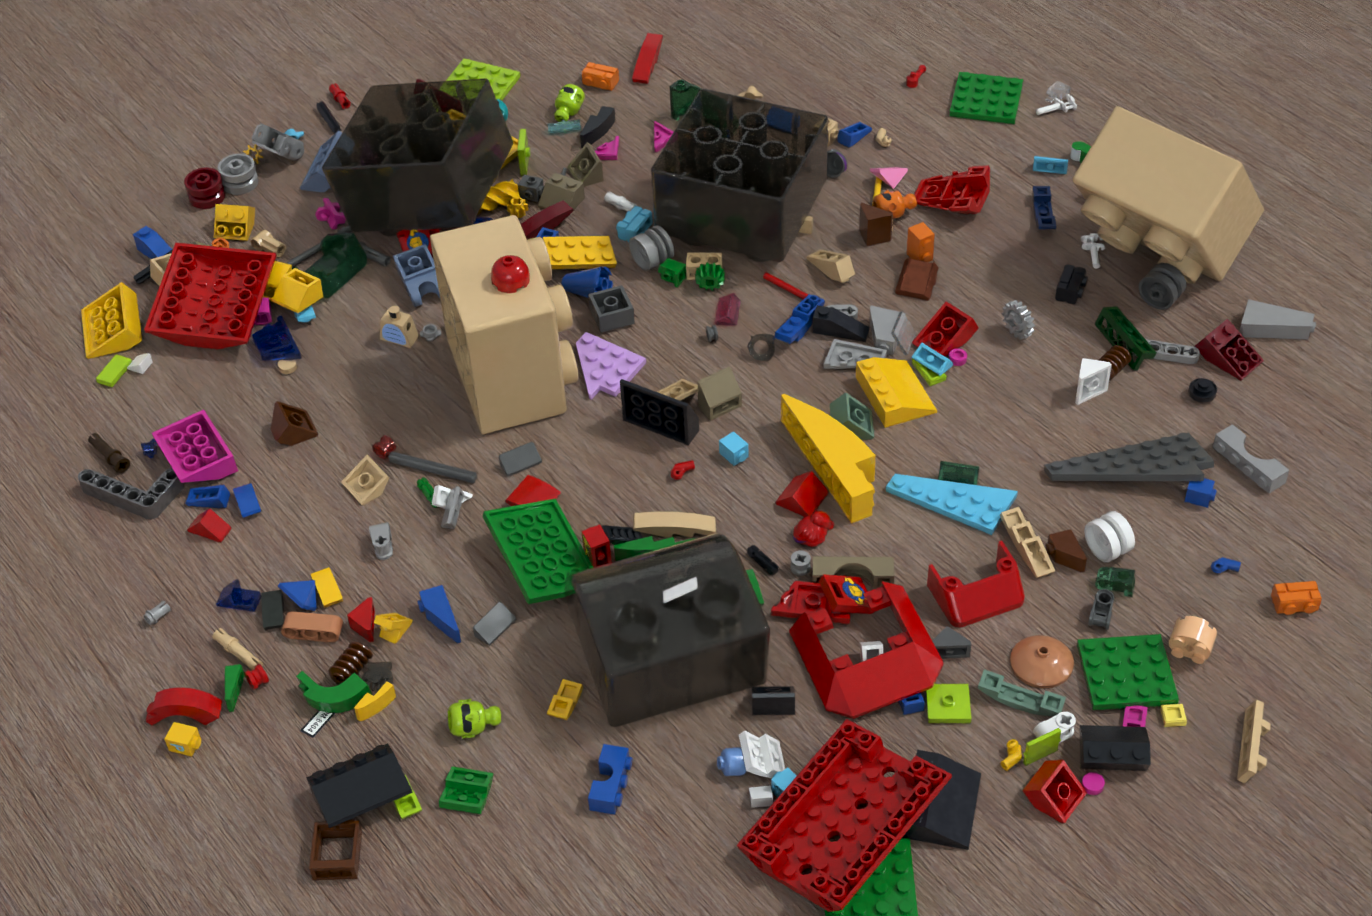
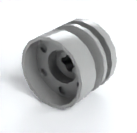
M656 225L629 240L631 255L642 270L648 271L658 266L659 263H663L667 258L671 259L674 256L673 243L661 226Z

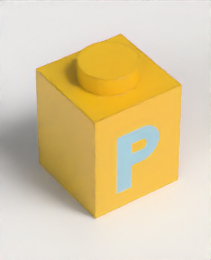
M173 722L164 738L169 751L191 757L201 745V737L197 727Z

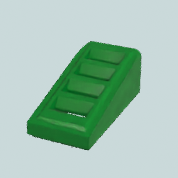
M240 664L225 666V702L229 712H234L245 678L242 665Z

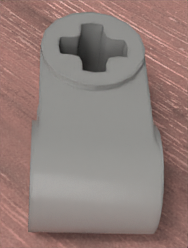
M389 522L369 526L376 557L380 560L389 559L393 555Z

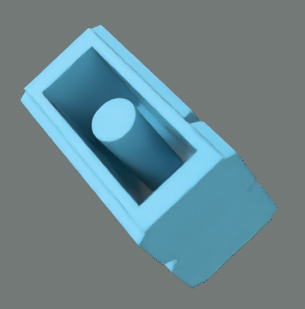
M638 206L628 211L625 218L619 221L616 226L618 238L629 242L630 238L648 230L653 224L652 212L647 209L643 210Z

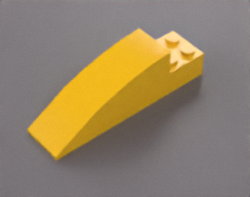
M782 394L781 422L849 521L854 523L872 516V509L874 507L873 494L875 490L871 482H874L876 455L859 437L833 417L789 395Z

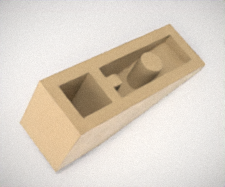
M820 249L806 256L808 261L831 280L842 283L855 275L850 255Z

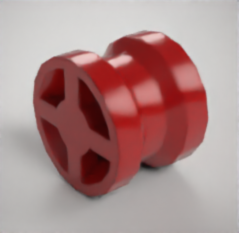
M260 664L256 665L253 670L244 672L246 680L253 690L258 689L260 684L269 682V678Z

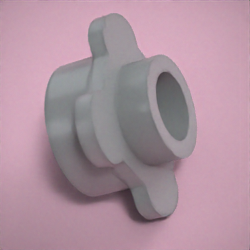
M434 324L425 325L423 331L420 332V336L425 337L429 342L442 334L441 330H437V326Z

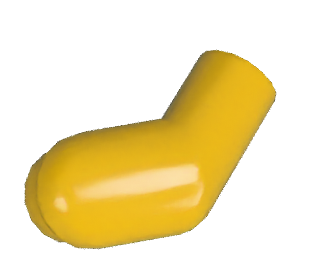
M1015 739L1007 742L1008 757L1000 762L1001 767L1006 771L1022 759L1021 745Z

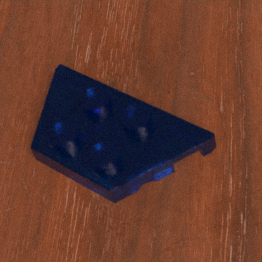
M282 315L277 317V322L273 325L268 323L261 330L252 334L254 344L262 360L302 359Z

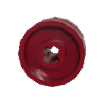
M198 168L191 171L185 177L184 185L189 202L193 207L211 209L216 204H221L225 199V189L222 185L221 175L214 168Z

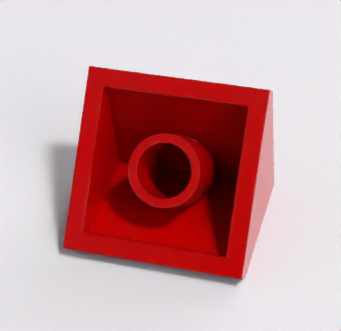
M810 471L795 476L776 500L775 504L803 517L812 516L829 494V491L817 476Z

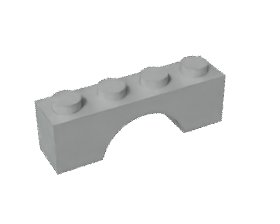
M1233 424L1215 435L1213 448L1266 492L1271 493L1286 483L1289 469L1275 458L1265 460L1250 455L1244 448L1246 435Z

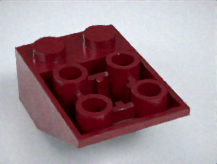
M1228 319L1194 346L1199 349L1200 354L1206 361L1240 381L1264 361Z

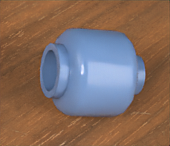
M741 747L725 748L722 750L721 755L717 757V767L722 770L725 776H741L746 773Z

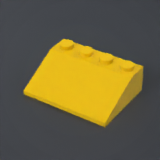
M123 282L81 309L86 358L90 359L129 350L142 341L137 295Z
M872 357L856 362V379L885 428L937 413V409L906 360Z

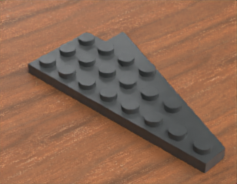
M1188 432L1170 437H1162L1157 440L1144 441L1135 445H1126L1117 449H1108L1099 453H1090L1081 457H1072L1063 461H1054L1050 464H1045L1044 471L1052 481H1204V473L1201 470L1213 468L1214 460Z

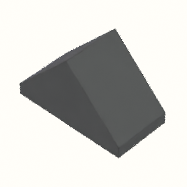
M948 626L932 640L942 659L970 657L971 641Z

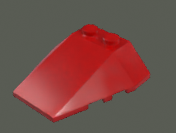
M989 165L972 166L965 172L958 173V170L953 171V175L943 177L938 175L923 179L914 194L917 205L961 214L980 213L990 192Z

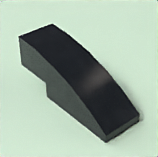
M602 106L597 116L590 115L580 134L581 148L587 142L590 145L609 131L615 122V108Z

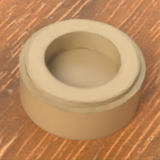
M292 357L280 359L278 362L279 371L283 374L293 373L297 369L296 360Z

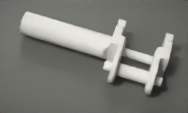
M1068 94L1066 96L1068 102L1064 103L1055 98V104L1036 109V114L1041 115L1058 109L1067 113L1069 109L1076 110L1077 104L1075 99Z
M1090 233V235H1083L1080 239L1081 242H1084L1082 249L1090 250L1093 268L1097 269L1100 267L1098 251L1100 247L1101 250H1104L1105 245L1094 242L1098 240V233Z

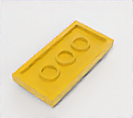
M609 236L543 237L552 269H587L602 266L615 268L617 265Z

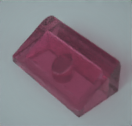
M735 293L719 298L715 319L716 325H737L741 302Z

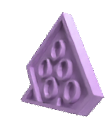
M587 332L576 342V349L590 400L600 390L616 397L621 392L620 380L623 379L630 382L646 364L645 357Z

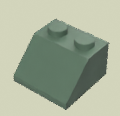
M844 393L829 404L830 416L851 430L861 440L874 438L872 410L847 393Z

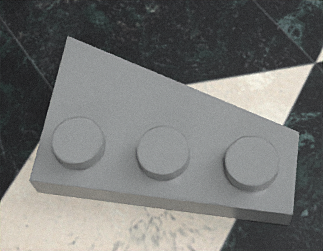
M834 339L825 359L824 369L856 368V362L872 357L886 358L887 350Z

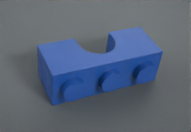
M603 744L598 761L600 774L610 776V778L606 781L593 780L588 796L590 811L615 815L617 806H621L623 799L621 791L622 788L627 786L628 776L626 773L627 770H631L633 758L629 756V748Z

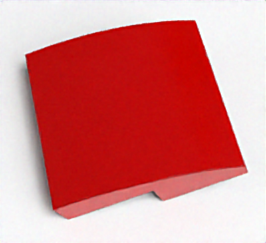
M527 475L505 502L510 506L557 499L561 492L550 484Z

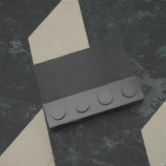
M620 380L623 421L689 446L699 432V417L689 404L629 381Z
M388 743L378 745L371 751L357 754L352 759L335 763L328 769L316 771L311 776L306 777L313 798L329 828L413 793Z
M917 750L916 756L952 774V778L902 838L969 850L981 773L939 753Z

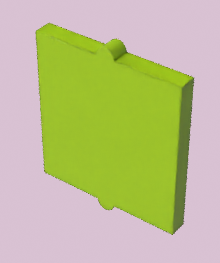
M1057 728L1027 742L1025 752L1023 753V764L1027 766L1058 751V745L1061 741V730Z

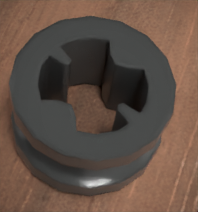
M712 325V327L706 326L708 342H711L712 339L718 340L716 325Z

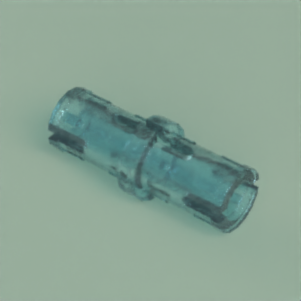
M580 119L547 123L549 134L581 130Z

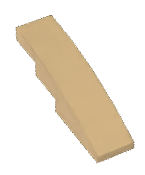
M1020 507L1001 512L1000 517L1009 536L1034 576L1039 578L1054 573L1055 569L1040 536H1036L1030 522H1026Z
M684 512L634 513L633 531L666 538H671L673 534L692 538L694 533L713 537L716 533L715 517Z

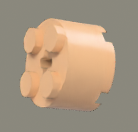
M1185 616V619L1182 620L1178 618L1169 639V647L1172 650L1171 654L1177 658L1185 656L1191 658L1197 664H1203L1211 654L1217 630L1215 627L1211 629L1208 626L1209 622L1199 617Z

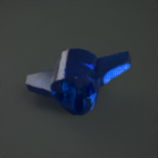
M152 439L150 442L141 443L142 450L144 451L143 455L154 458V455L157 454L155 439Z

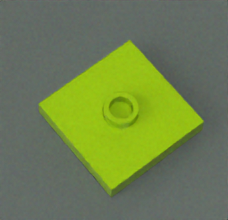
M520 129L517 151L520 175L524 176L528 172L531 152L530 147H528L526 129Z
M934 684L933 688L926 690L928 723H971L969 684Z

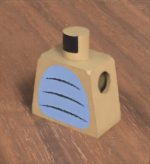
M391 306L380 320V340L411 348L419 337L412 316L400 312L398 306Z

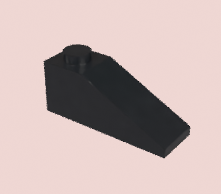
M817 305L813 315V333L866 342L870 327L835 308Z

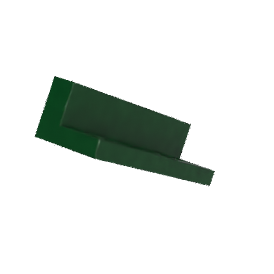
M1103 307L1095 322V326L1112 346L1118 345L1123 347V341H1125L1126 349L1132 357L1130 363H1128L1132 370L1137 371L1144 359H1154L1157 352L1118 307ZM1104 319H1106L1107 328L1102 324ZM1113 329L1116 331L1117 339L1113 337ZM1132 352H1134V353L1136 354V356H1137V359H1136L1135 362L1133 361V354H1132Z

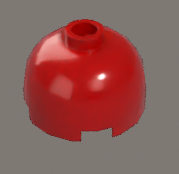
M506 255L497 259L491 268L492 285L494 284L498 291L504 293L517 292L516 289L522 286L527 287L530 282V273L526 262L514 255Z

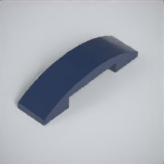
M1033 186V208L1037 228L1056 229L1055 216H1053L1050 186Z

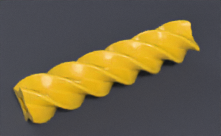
M511 179L510 181L499 182L494 186L483 187L478 192H468L462 197H452L446 202H436L431 207L418 208L417 213L420 225L436 220L438 226H446L451 220H463L467 214L477 216L483 209L492 211L499 204L507 206L512 198L520 197L518 185Z

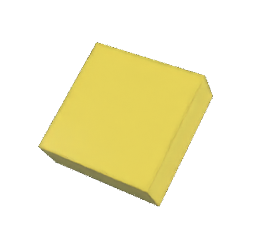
M1183 704L1161 705L1160 711L1164 727L1186 726L1187 719Z

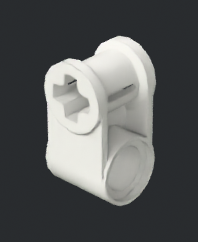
M1060 712L1058 715L1039 723L1034 728L1033 734L1038 738L1059 728L1061 730V741L1059 743L1073 736L1076 718L1070 712Z

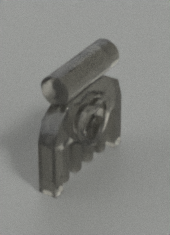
M391 662L367 663L368 671L364 672L362 680L365 683L367 682L369 688L370 682H372L371 691L375 690V686H377V691H379L381 685H384L386 681L393 684V675L390 671L392 670Z

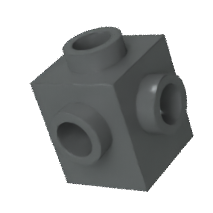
M524 174L518 183L520 198L535 202L539 201L544 189L543 178Z

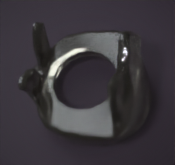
M771 334L751 336V340L747 345L750 355L758 361L771 360L775 353V337ZM759 340L767 342L769 346L768 351L764 354H758L754 350V344Z

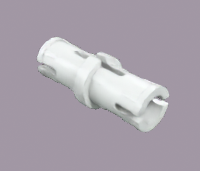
M610 191L609 193L607 192L604 198L606 202L613 204L617 209L627 212L637 206V204L626 200L625 197L617 196Z

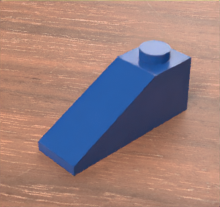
M148 226L141 228L133 234L137 250L150 259L163 256L172 250L160 235Z
M443 585L420 591L421 600L417 601L420 612H424L427 620L452 640L460 643L459 629Z

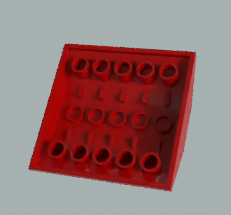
M175 242L144 331L191 347L223 349L248 344L277 254Z

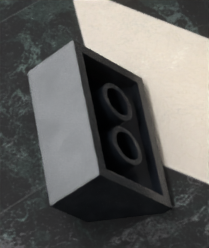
M1079 726L1080 769L1147 771L1150 767V741L1146 727Z

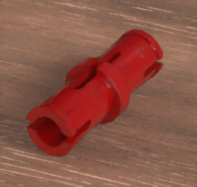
M331 84L329 91L333 94L334 100L343 109L345 107L349 108L351 102L345 96L346 93L339 88L338 84Z

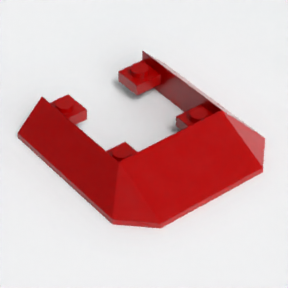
M882 581L881 587L863 593L864 599L872 613L890 606L903 633L887 638L891 651L855 665H853L848 654L829 661L817 637V634L834 628L825 608L809 615L804 611L789 629L792 640L826 711L855 719L933 688L944 663L904 587L901 585Z

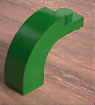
M303 671L296 676L300 683L298 687L303 692L307 703L316 710L327 713H341L352 710L366 693L373 695L368 684L355 673L343 683L334 687L318 685Z

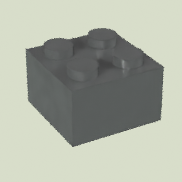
M622 285L588 294L590 311L600 333L635 324L634 308Z

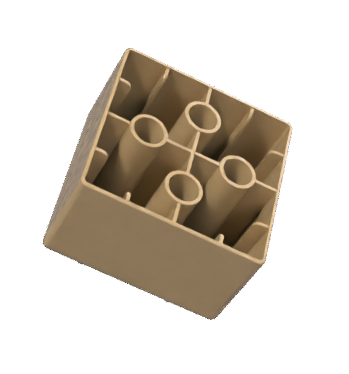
M1116 106L1073 176V183L1086 200L1081 208V212L1088 219L1101 226L1097 232L1101 239L1129 254H1133L1139 244L1150 248L1161 255L1158 264L1168 263L1175 266L1181 271L1186 282L1190 284H1195L1201 273L1216 281H1221L1264 212L1262 203L1240 161L1119 106Z
M515 215L430 235L447 340L481 434L565 413L567 405L564 386L578 382L579 374L573 349L568 340L559 341L558 332L571 329L573 327V318L564 287L556 285L547 288L544 282L551 280L552 268L543 238L536 237L527 240L521 224ZM506 255L520 257L529 268V284L527 287L522 286L516 289L517 292L515 293L500 292L494 284L492 285L491 268L497 259Z

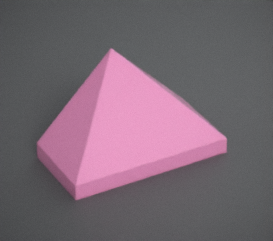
M902 167L870 168L871 173L893 189L908 171V168Z

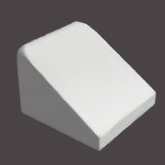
M146 353L136 356L127 369L143 374L153 363L151 355Z
M771 786L749 788L751 808L767 807L773 804Z

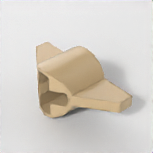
M750 86L747 91L738 94V98H745L750 102L754 101L755 98L763 97V94L758 92L754 86Z

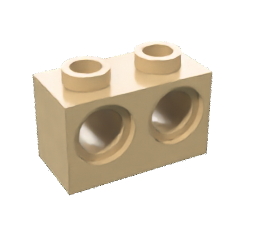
M687 252V280H695V271L700 267V264L706 265L707 262L709 264L715 262V265H721L722 268V253Z

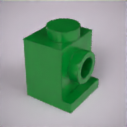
M667 258L659 265L658 273L661 274V279L673 283L674 287L678 288L686 279V264Z

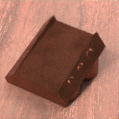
M909 257L904 261L895 293L928 301L932 295L933 286H935L939 267L935 262L929 263Z

